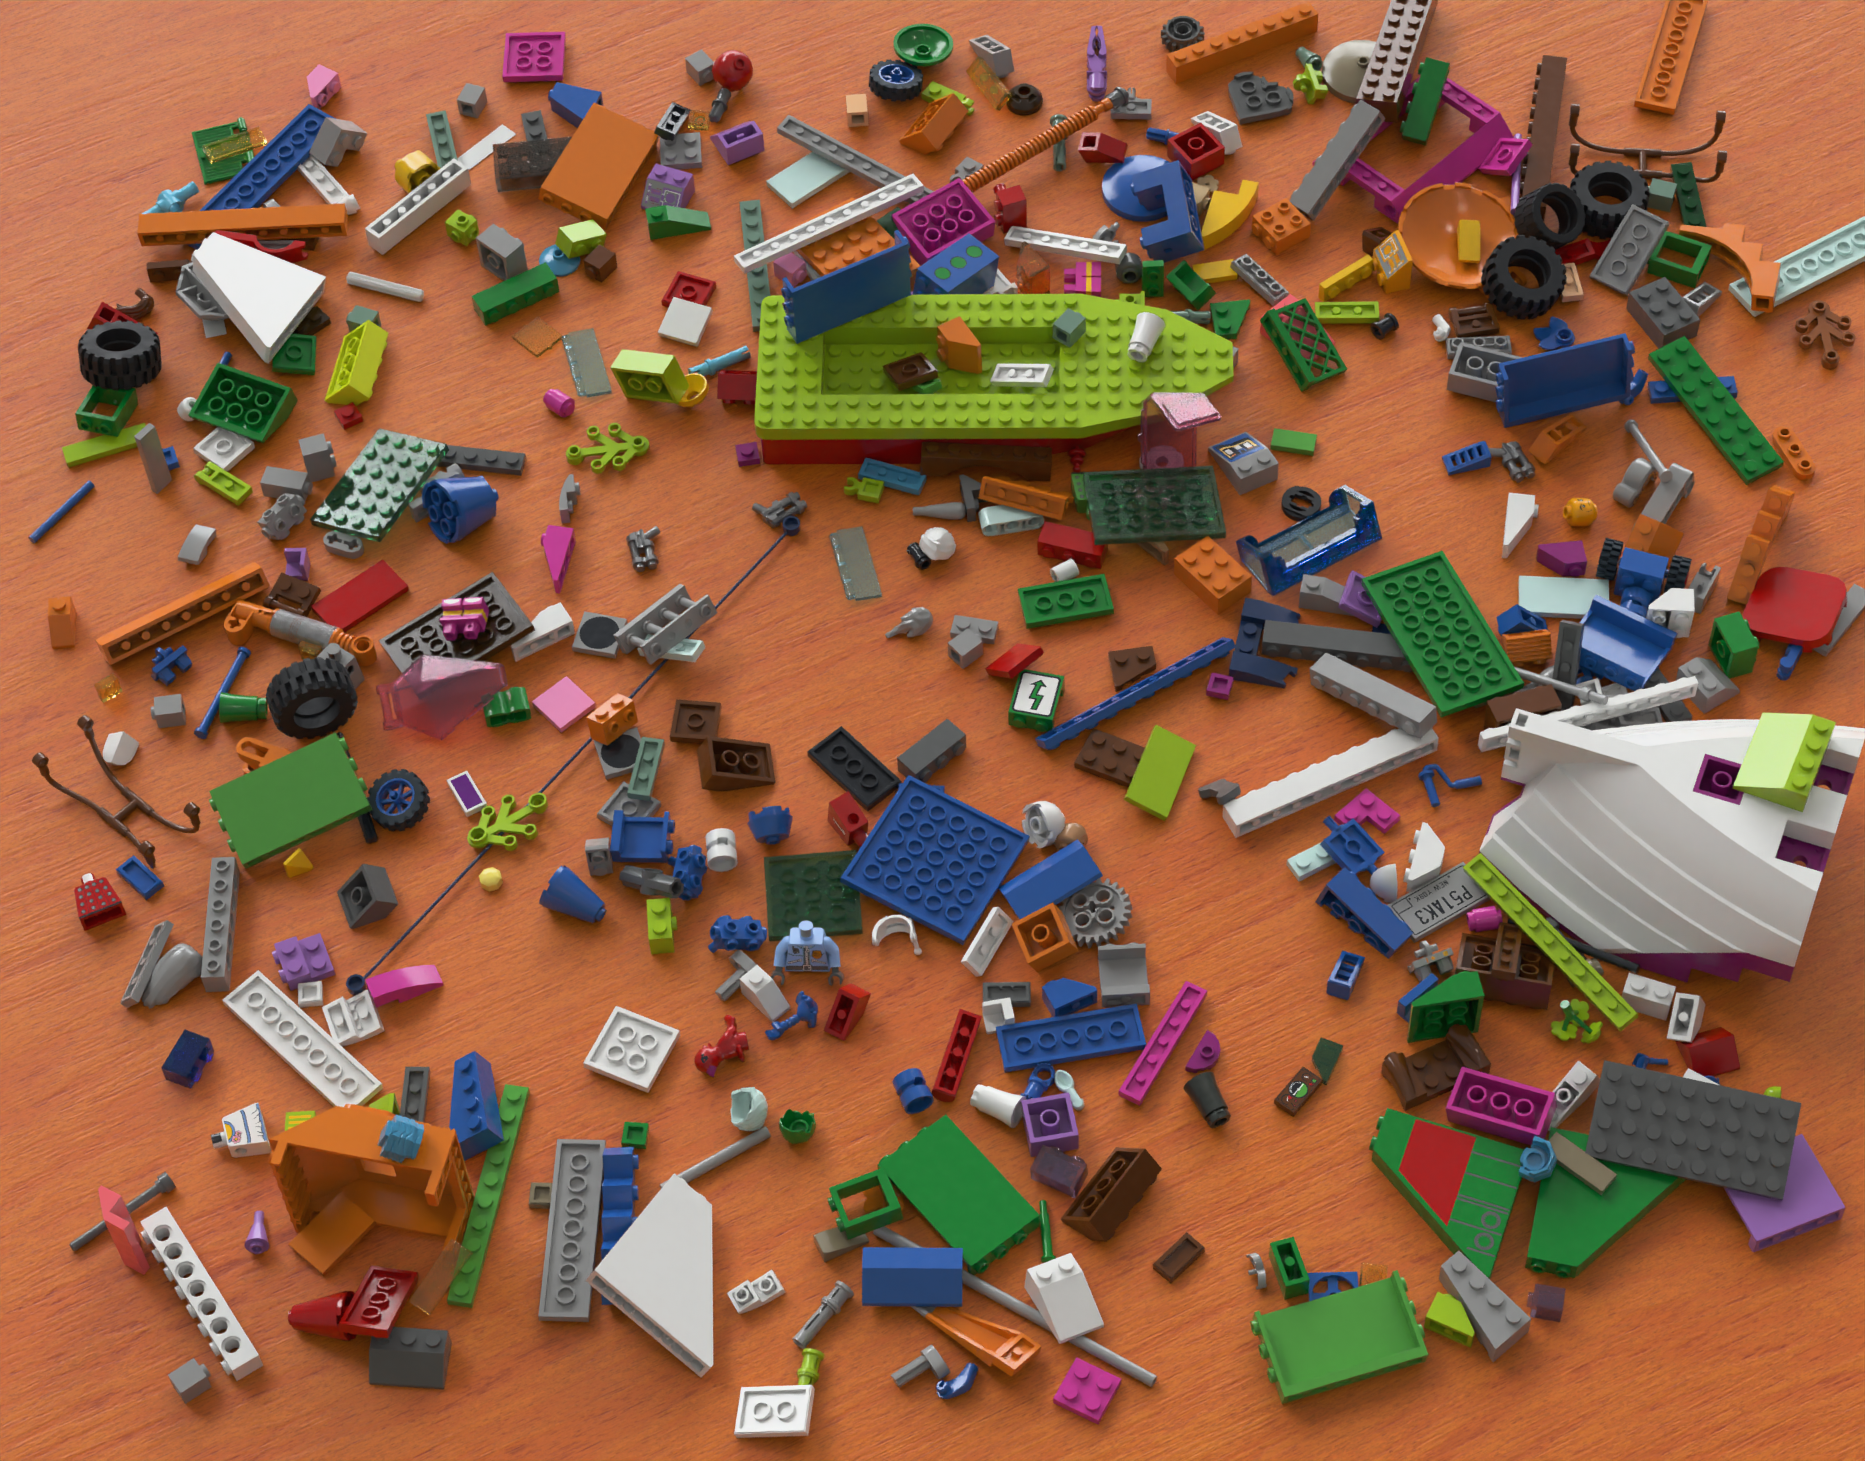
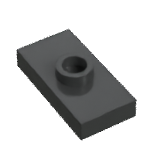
M1030 982L983 983V1002L1010 998L1012 1007H1031Z

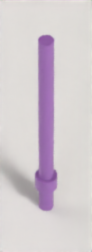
M1517 133L1514 135V138L1522 139V135ZM1521 162L1512 174L1510 209L1512 215H1514L1515 208L1519 203Z

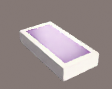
M468 771L447 779V784L466 817L481 811L487 806L486 801Z

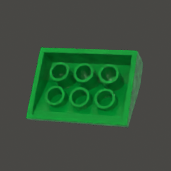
M217 363L188 416L264 443L289 418L298 400L290 387Z

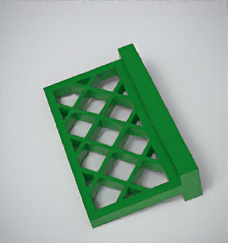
M1306 298L1277 310L1274 308L1268 310L1261 318V324L1301 392L1308 390L1312 385L1344 373L1347 370ZM1302 306L1306 312V317L1296 314V308ZM1280 314L1290 317L1288 324L1281 321ZM1293 319L1304 322L1303 328L1300 329L1292 326ZM1307 324L1315 327L1316 335L1306 331ZM1290 331L1300 334L1299 342L1291 338ZM1304 336L1314 340L1313 347L1302 343ZM1317 343L1325 344L1327 352L1316 349ZM1303 349L1311 352L1310 359L1304 358L1300 350ZM1315 354L1325 358L1323 365L1313 361ZM1328 360L1335 362L1338 369L1334 370L1327 367ZM1311 366L1322 370L1319 377H1314L1311 372Z

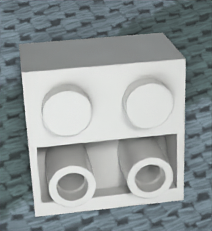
M1669 589L1649 605L1646 618L1678 633L1676 638L1689 637L1695 612L1694 589Z

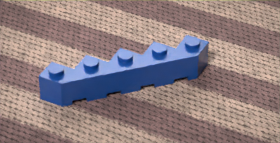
M634 1147L604 1148V1181L602 1184L604 1210L601 1217L603 1233L602 1260L637 1219L635 1217V1200H639L638 1185L635 1186V1169H639V1155H634ZM601 1294L602 1305L613 1304Z

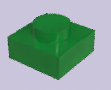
M625 1122L621 1141L622 1147L646 1149L649 1123Z

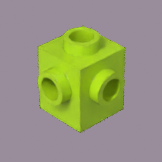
M456 210L445 221L447 236L465 246L472 240H475L479 234L477 219L460 210Z

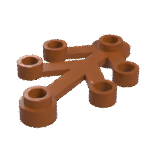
M1820 300L1813 301L1808 307L1809 314L1805 318H1800L1796 321L1795 329L1799 333H1805L1814 320H1817L1818 325L1808 335L1800 337L1799 346L1802 349H1809L1812 343L1821 336L1825 352L1822 356L1821 364L1826 369H1835L1839 364L1840 357L1833 350L1830 335L1847 347L1854 345L1856 337L1851 332L1843 333L1829 325L1826 319L1837 324L1841 330H1848L1852 321L1848 316L1839 317L1831 312L1826 302Z

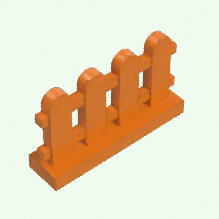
M997 475L991 477L984 476L982 478L978 499L1062 520L1065 509L1068 508L1069 503H1074L1075 497H1072V494L1067 491H1059L1057 493L1051 491V488L1047 486L1034 487L1030 486L1031 483L1028 481L1019 480L1015 482L1011 481L1008 476Z

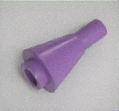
M256 1211L254 1213V1224L244 1244L245 1248L253 1254H261L269 1249L263 1211Z

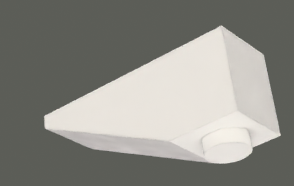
M1209 111L1191 118L1194 126L1202 123L1225 147V155L1232 154L1236 149L1242 147L1237 124Z
M1509 493L1502 558L1509 556L1532 526L1533 517L1537 518L1539 505L1535 504V495Z
M561 602L547 607L531 622L535 631L511 645L515 662L575 634L573 621Z

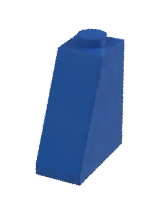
M556 82L553 90L551 89L548 94L551 110L577 128L593 103L604 106L602 92Z

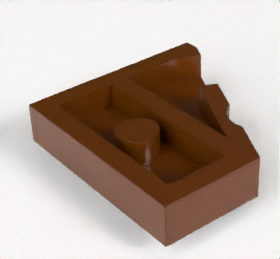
M1153 646L1108 652L1115 692L1122 690V686L1130 681L1135 682L1142 675L1149 674L1156 669Z

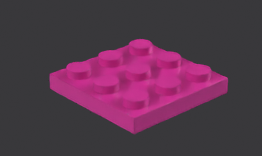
M565 32L506 33L503 82L563 81L566 45Z

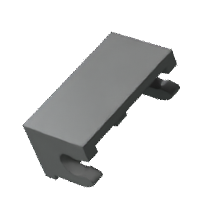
M1703 563L1688 589H1694L1696 613L1701 614L1716 587L1721 567L1715 565L1712 572L1706 570V563Z

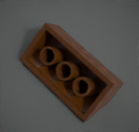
M1116 1147L1062 1216V1222L1092 1241L1107 1242V1240L1114 1236L1115 1230L1120 1223L1127 1219L1133 1206L1142 1199L1146 1189L1156 1181L1157 1175L1162 1168L1146 1149Z

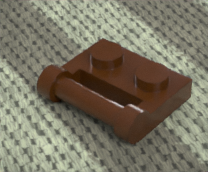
M1490 302L1484 303L1481 306L1461 309L1454 307L1448 310L1457 338L1499 334L1500 327Z
M281 572L272 591L264 599L263 607L283 609L308 617L312 609L311 606L316 602L321 589ZM281 597L302 607L296 609L277 600Z

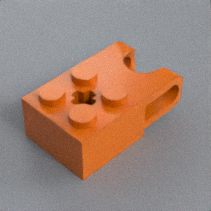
M251 737L243 738L236 746L239 759L245 762L242 768L244 775L251 772V768L256 770L292 753L285 747L279 748ZM246 747H253L255 751L252 754L243 751V749H245Z

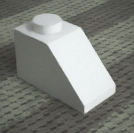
M758 965L739 979L741 993L771 1022L776 1021L790 1009V1005L774 980Z
M1676 992L1667 1034L1668 1040L1692 1043L1701 1027L1705 1003L1701 996Z

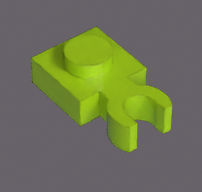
M848 477L847 485H852V487L844 486V493L846 495L857 494L859 500L879 503L885 487L884 481L863 477L862 482H859L854 477Z

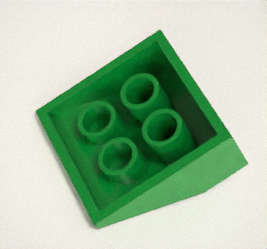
M1463 971L1455 974L1412 1002L1407 1033L1408 1043L1444 1038L1448 1033V1029L1455 1024L1467 1025L1472 1033L1478 1032L1484 1001V993L1478 971Z

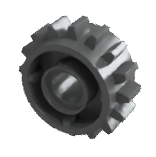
M1177 16L1168 20L1167 25L1164 24L1163 30H1161L1162 44H1166L1165 49L1171 52L1204 41V27L1200 26L1199 21L1197 22L1188 16Z

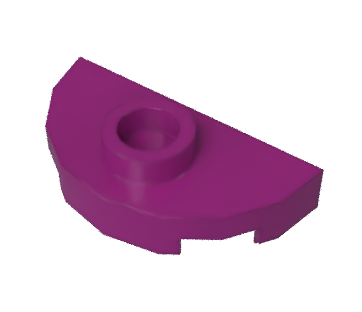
M1209 1030L1206 1031L1185 1066V1071L1197 1073V1071L1210 1070L1218 1062L1220 1043Z

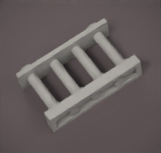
M678 584L616 632L614 637L622 653L628 654L636 647H639L648 663L653 664L717 614V611L709 595L706 594L700 600L694 602L691 600L685 586ZM648 634L653 635L647 641L644 640Z

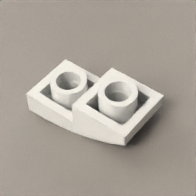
M770 1270L753 1282L749 1280L743 1282L727 1294L737 1312L742 1314L758 1308L786 1292L774 1271Z

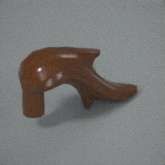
M138 288L135 292L141 299L138 304L133 306L116 304V310L134 320L149 314L153 310L154 300L153 297L141 288Z

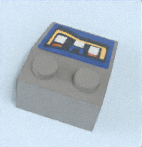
M1247 432L1208 447V451L1239 495L1278 479V461L1265 445Z

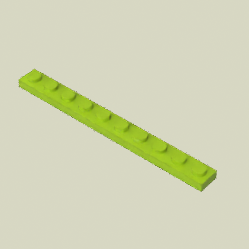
M1481 853L1463 867L1464 872L1620 1032L1638 1018V1013Z

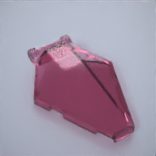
M421 655L392 683L376 686L377 695H380L384 717L383 729L389 731L406 727L443 740L455 730L454 727L464 719L468 720L493 700V696L497 692L508 686L504 666L500 663ZM389 693H391L394 712L397 717V719L394 720L390 705Z

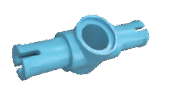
M191 181L179 190H174L173 192L171 190L162 191L157 198L156 205L142 214L182 212L185 201L199 193L197 185Z

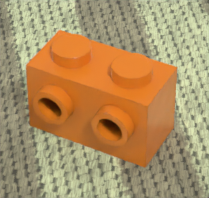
M620 694L611 697L586 717L591 739L607 746L638 722L634 701Z

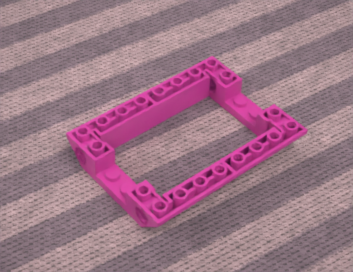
M1420 77L1410 84L1399 118L1406 113L1408 102L1413 101V85L1415 82H1419ZM1447 78L1438 109L1445 103H1448L1469 117V130L1474 133L1405 190L1359 158H1357L1340 184L1344 186L1348 181L1352 180L1375 196L1374 208L1398 224L1405 204L1413 195L1431 185L1439 183L1454 185L1455 182H1463L1480 167L1500 137H1514L1499 111ZM1383 121V123L1378 128V130L1371 138V140L1374 139L1377 135H1379L1393 122Z

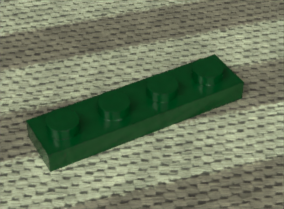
M1692 162L1671 164L1673 183L1677 184L1676 198L1682 224L1706 227Z

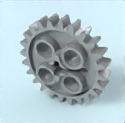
M1101 878L1097 879L1096 882H1092L1061 901V906H1058L1065 917L1074 941L1077 940L1080 947L1086 942L1088 948H1091L1093 943H1096L1097 947L1101 946L1102 941L1110 944L1109 938L1111 937L1118 940L1116 934L1118 932L1124 934L1123 926H1130L1128 919L1132 918L1131 910L1133 909L1123 887L1119 888L1117 882L1111 885L1109 878L1104 883H1102Z

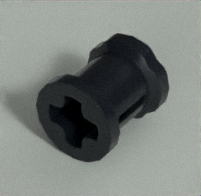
M1387 313L1380 321L1373 322L1370 328L1374 336L1382 340L1387 333L1397 330L1399 324L1393 314Z

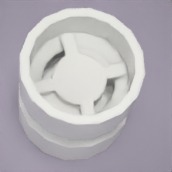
M725 828L714 829L708 832L705 836L708 851V867L718 872L729 871L735 868L738 864L735 849V833Z

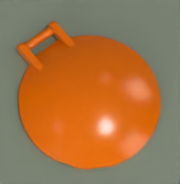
M1455 182L1454 185L1439 183L1420 190L1405 204L1398 221V230L1411 255L1412 265L1421 274L1441 285L1458 289L1478 288L1483 294V287L1485 285H1482L1481 277L1483 275L1482 269L1487 259L1500 242L1505 241L1509 237L1516 238L1518 235L1514 224V215L1510 213V209L1503 201L1487 190L1482 192L1472 188L1470 184ZM1460 220L1480 221V263L1459 262L1457 228ZM1516 266L1508 267L1509 273L1516 283L1521 286L1527 283L1525 275Z

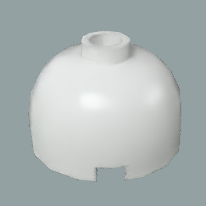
M1047 801L1031 803L1023 809L1022 814H1026L1025 820H1022V827L1024 833L1030 836L1029 842L1031 844L1035 842L1038 845L1036 848H1043L1054 844L1058 834L1065 827V816L1055 804Z

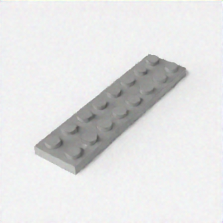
M557 1139L538 1315L539 1321L589 1322L593 1287L586 1282V1279L594 1271L604 1176L603 1152L607 1146L606 1140Z

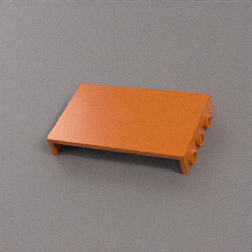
M593 103L542 184L538 199L547 205H551L566 214L580 219L582 222L593 219L605 231L656 148L659 135L654 134L655 131L644 127L642 124L607 109L605 106Z

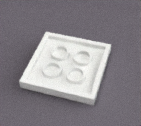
M616 1006L583 1062L584 1068L648 1093L679 1039L680 1030Z

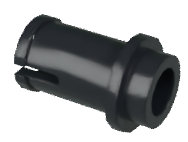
M917 542L911 543L907 547L908 550L906 551L915 561L917 568L924 570L931 565V559L921 550Z

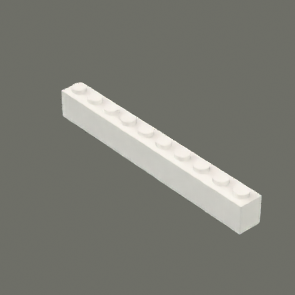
M1432 728L1421 739L1406 733L1402 729H1393L1386 735L1372 738L1363 745L1351 747L1348 751L1339 755H1333L1326 761L1312 764L1305 770L1291 773L1282 780L1270 782L1261 789L1252 790L1245 796L1232 799L1223 805V819L1235 838L1433 753L1437 751L1439 737Z

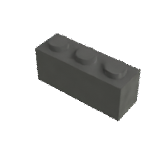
M946 719L897 757L898 771L906 778L910 775L922 782L928 781L933 773L938 769H943L952 758L964 752L966 748V734L950 720Z

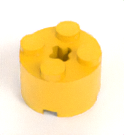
M417 150L395 163V180L409 194L441 168L426 154Z

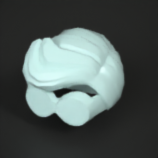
M755 1087L741 1088L731 1093L732 1107L730 1109L733 1125L738 1127L739 1130L744 1131L760 1129L765 1123L768 1111V1104L763 1093L755 1089Z

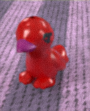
M726 1015L724 1017V1022L727 1026L726 1032L720 1037L716 1046L712 1047L710 1043L707 1046L703 1045L702 1049L695 1056L694 1063L696 1068L711 1077H714L718 1065L724 1060L738 1056L742 1063L745 1062L743 1051L749 1050L746 1032H737L736 1019L733 1016Z

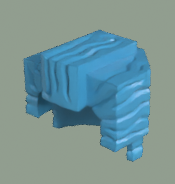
M396 1114L391 1121H387L381 1130L377 1145L382 1147L380 1156L400 1163L405 1158L414 1160L421 1145L424 1125L418 1124L413 1119Z
M1534 1136L1531 1148L1526 1147L1521 1155L1520 1165L1523 1167H1520L1518 1171L1520 1177L1537 1182L1551 1176L1557 1163V1157L1549 1141Z

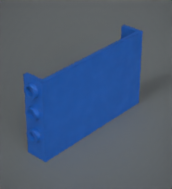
M899 230L894 231L895 246L796 288H793L787 277L782 278L783 288H781V292L784 297L782 305L786 313L784 321L787 330L795 342L798 344L910 296V277H912V273L909 268L911 258L908 251L910 243L907 237H903Z
M1626 333L1499 363L1498 373L1495 374L1498 384L1495 387L1498 398L1496 400V408L1504 428L1616 402L1630 397L1631 381L1634 380L1631 369L1634 367L1632 354L1635 353L1633 342L1629 341Z

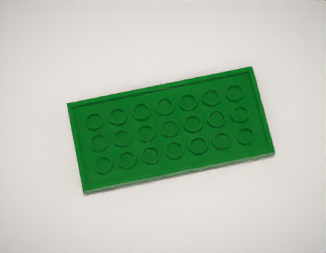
M1443 551L1362 578L1361 584L1431 702L1436 706V710L1441 718L1492 700L1493 698L1523 689V680Z

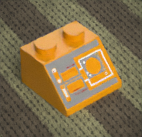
M1396 230L1373 249L1372 270L1376 271L1378 284L1383 286L1386 294L1410 288L1413 260L1399 230Z

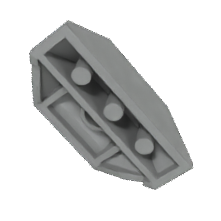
M193 262L183 265L176 295L199 319L211 321L228 319L229 316L192 271Z

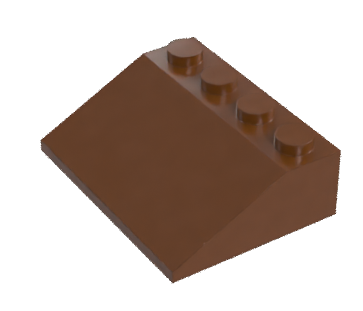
M1462 933L1455 974L1463 971H1478L1484 1000H1496L1506 1002L1509 1005L1518 1004L1529 1006L1532 1009L1547 1010L1555 964L1537 946L1521 943L1515 980L1500 981L1490 977L1497 939Z

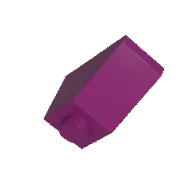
M1582 540L1538 545L1536 560L1540 564L1562 577L1585 575L1587 558Z

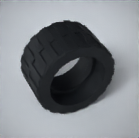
M1546 184L1522 197L1515 208L1514 224L1518 235H1525V238L1529 236L1536 237L1538 241L1542 239L1547 242V246H1552L1554 249H1558L1576 240L1581 235L1582 229L1585 226L1584 206L1579 196L1564 184ZM1542 202L1549 205L1556 213L1559 221L1558 234L1551 231L1543 222L1540 212Z

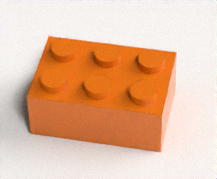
M1206 536L1174 558V575L1217 615L1251 592L1252 575L1209 536Z

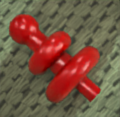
M1076 445L1074 449L1068 452V455L1071 457L1070 463L1074 465L1073 472L1081 471L1079 465L1084 463L1083 458L1086 456V451L1079 449V445Z

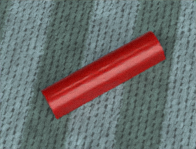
M959 1009L931 1092L932 1096L937 1100L943 1102H953L955 1100L982 1016Z

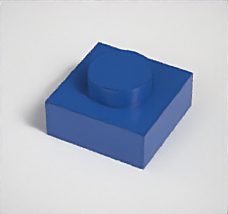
M174 447L162 449L168 469L172 470L180 467Z

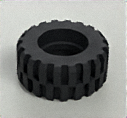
M1600 161L1595 162L1592 166L1587 165L1578 171L1571 181L1570 189L1579 196L1584 206L1586 218L1582 232H1587L1591 237L1598 236L1599 239H1612L1632 204L1647 211L1650 190L1648 183L1642 178L1643 176L1638 171L1635 172L1634 168L1629 165L1624 166L1621 162L1611 163V161H1605L1604 163H1600ZM1611 196L1619 199L1622 203L1614 205L1604 204L1594 198Z
M1517 235L1516 238L1509 237L1505 241L1500 242L1493 250L1483 266L1481 283L1485 285L1483 287L1484 294L1489 296V302L1495 304L1498 311H1504L1507 313V316L1512 318L1517 316V319L1525 320L1526 317L1534 319L1550 310L1560 297L1567 280L1565 275L1566 267L1564 264H1561L1563 261L1561 256L1556 255V250L1552 246H1547V242L1542 239L1538 241L1536 237L1532 236L1525 238V235ZM1519 266L1529 270L1536 277L1539 288L1529 289L1516 283L1511 277L1508 267Z
M119 320L112 323L105 322L103 325L98 324L93 326L92 329H88L78 343L81 374L93 386H100L101 389L107 390L109 388L119 391V389L130 390L133 387H141L142 384H148L152 379H155L162 368L159 337L150 327H145L144 324L139 322H122Z
M315 657V659L311 660L306 658L302 662L297 663L296 661L292 663L288 668L284 667L280 670L279 675L276 674L273 677L266 693L267 704L277 729L289 737L294 736L297 739H303L304 737L314 739L315 736L322 737L327 735L326 733L338 730L339 726H344L348 718L353 716L358 703V697L348 670L341 663L330 658L324 660L322 657Z

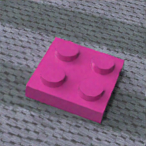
M1500 137L1478 169L1482 174L1511 176L1533 144L1529 139Z
M1076 1357L1055 1394L1053 1403L1099 1424L1121 1385V1378Z

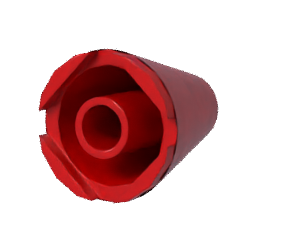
M343 1291L296 1304L288 1312V1322L294 1330L342 1341H351L350 1339H355L357 1334L339 1332V1322L355 1293L353 1291Z

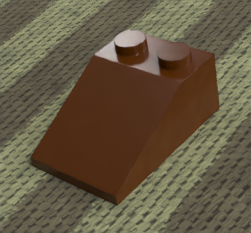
M707 736L697 749L702 789L730 791L774 785L775 783L769 743Z

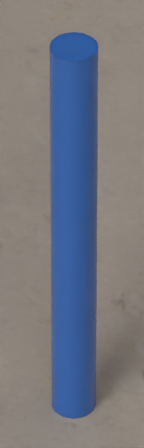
M88 480L28 537L29 540L36 543L95 487L94 484Z

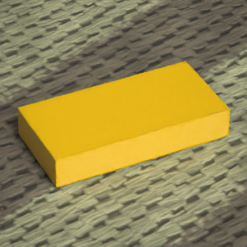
M1233 259L1192 265V270L1208 284L1236 280L1238 275L1230 267L1231 262L1234 261Z

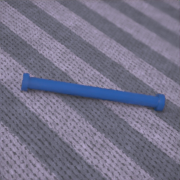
M245 647L238 648V655L202 723L194 731L198 738L206 739L207 731L219 710L221 692L228 693L245 659L251 655L249 649Z

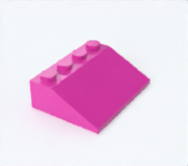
M960 178L892 214V219L899 232L909 240V250L920 266L968 233L980 242L994 235L995 220Z

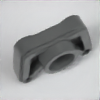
M1220 779L1199 788L1198 792L1201 798L1216 797L1218 804L1224 805L1240 795L1241 789L1237 783Z

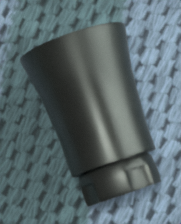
M1213 1072L1199 1074L1184 1085L1183 1089L1193 1100L1204 1120L1208 1122L1211 1128L1224 1125L1230 1120L1231 1114L1217 1086Z

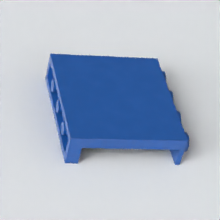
M1596 595L1592 600L1589 611L1579 622L1585 624L1579 665L1632 691L1643 689L1671 652L1678 633Z

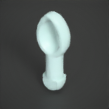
M1058 1070L1054 1077L1057 1088L1063 1093L1070 1094L1072 1107L1075 1110H1082L1084 1108V1101L1074 1089L1072 1076L1066 1071Z

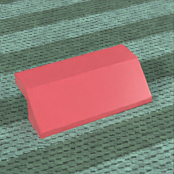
M101 1185L98 1191L103 1219L124 1265L145 1275L150 1266L140 1246V1236L121 1195Z

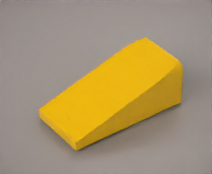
M1460 220L1457 228L1459 262L1480 263V221Z

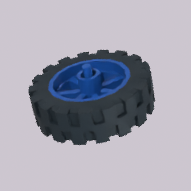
M890 59L886 60V62L880 61L870 69V91L874 92V95L877 97L881 96L884 100L891 99L894 102L896 100L904 102L906 99L912 100L914 97H918L922 91L923 74L915 65L901 62V60L892 61Z
M394 769L391 770V773L386 772L382 774V777L379 780L376 779L373 782L374 786L370 787L368 791L370 795L367 799L372 807L369 813L372 815V818L384 829L388 828L389 831H405V828L414 827L417 821L420 822L424 818L423 814L428 811L427 804L430 803L428 788L415 773H409L406 769H401V771ZM405 787L411 788V790L403 794ZM412 796L411 802L405 800ZM391 804L387 811H385L384 805ZM396 807H397V808H398V813L392 814L393 811H394V810L396 809Z

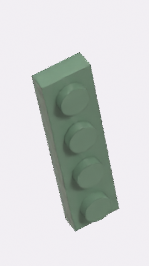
M446 110L426 114L437 165L440 168L453 158L457 160Z

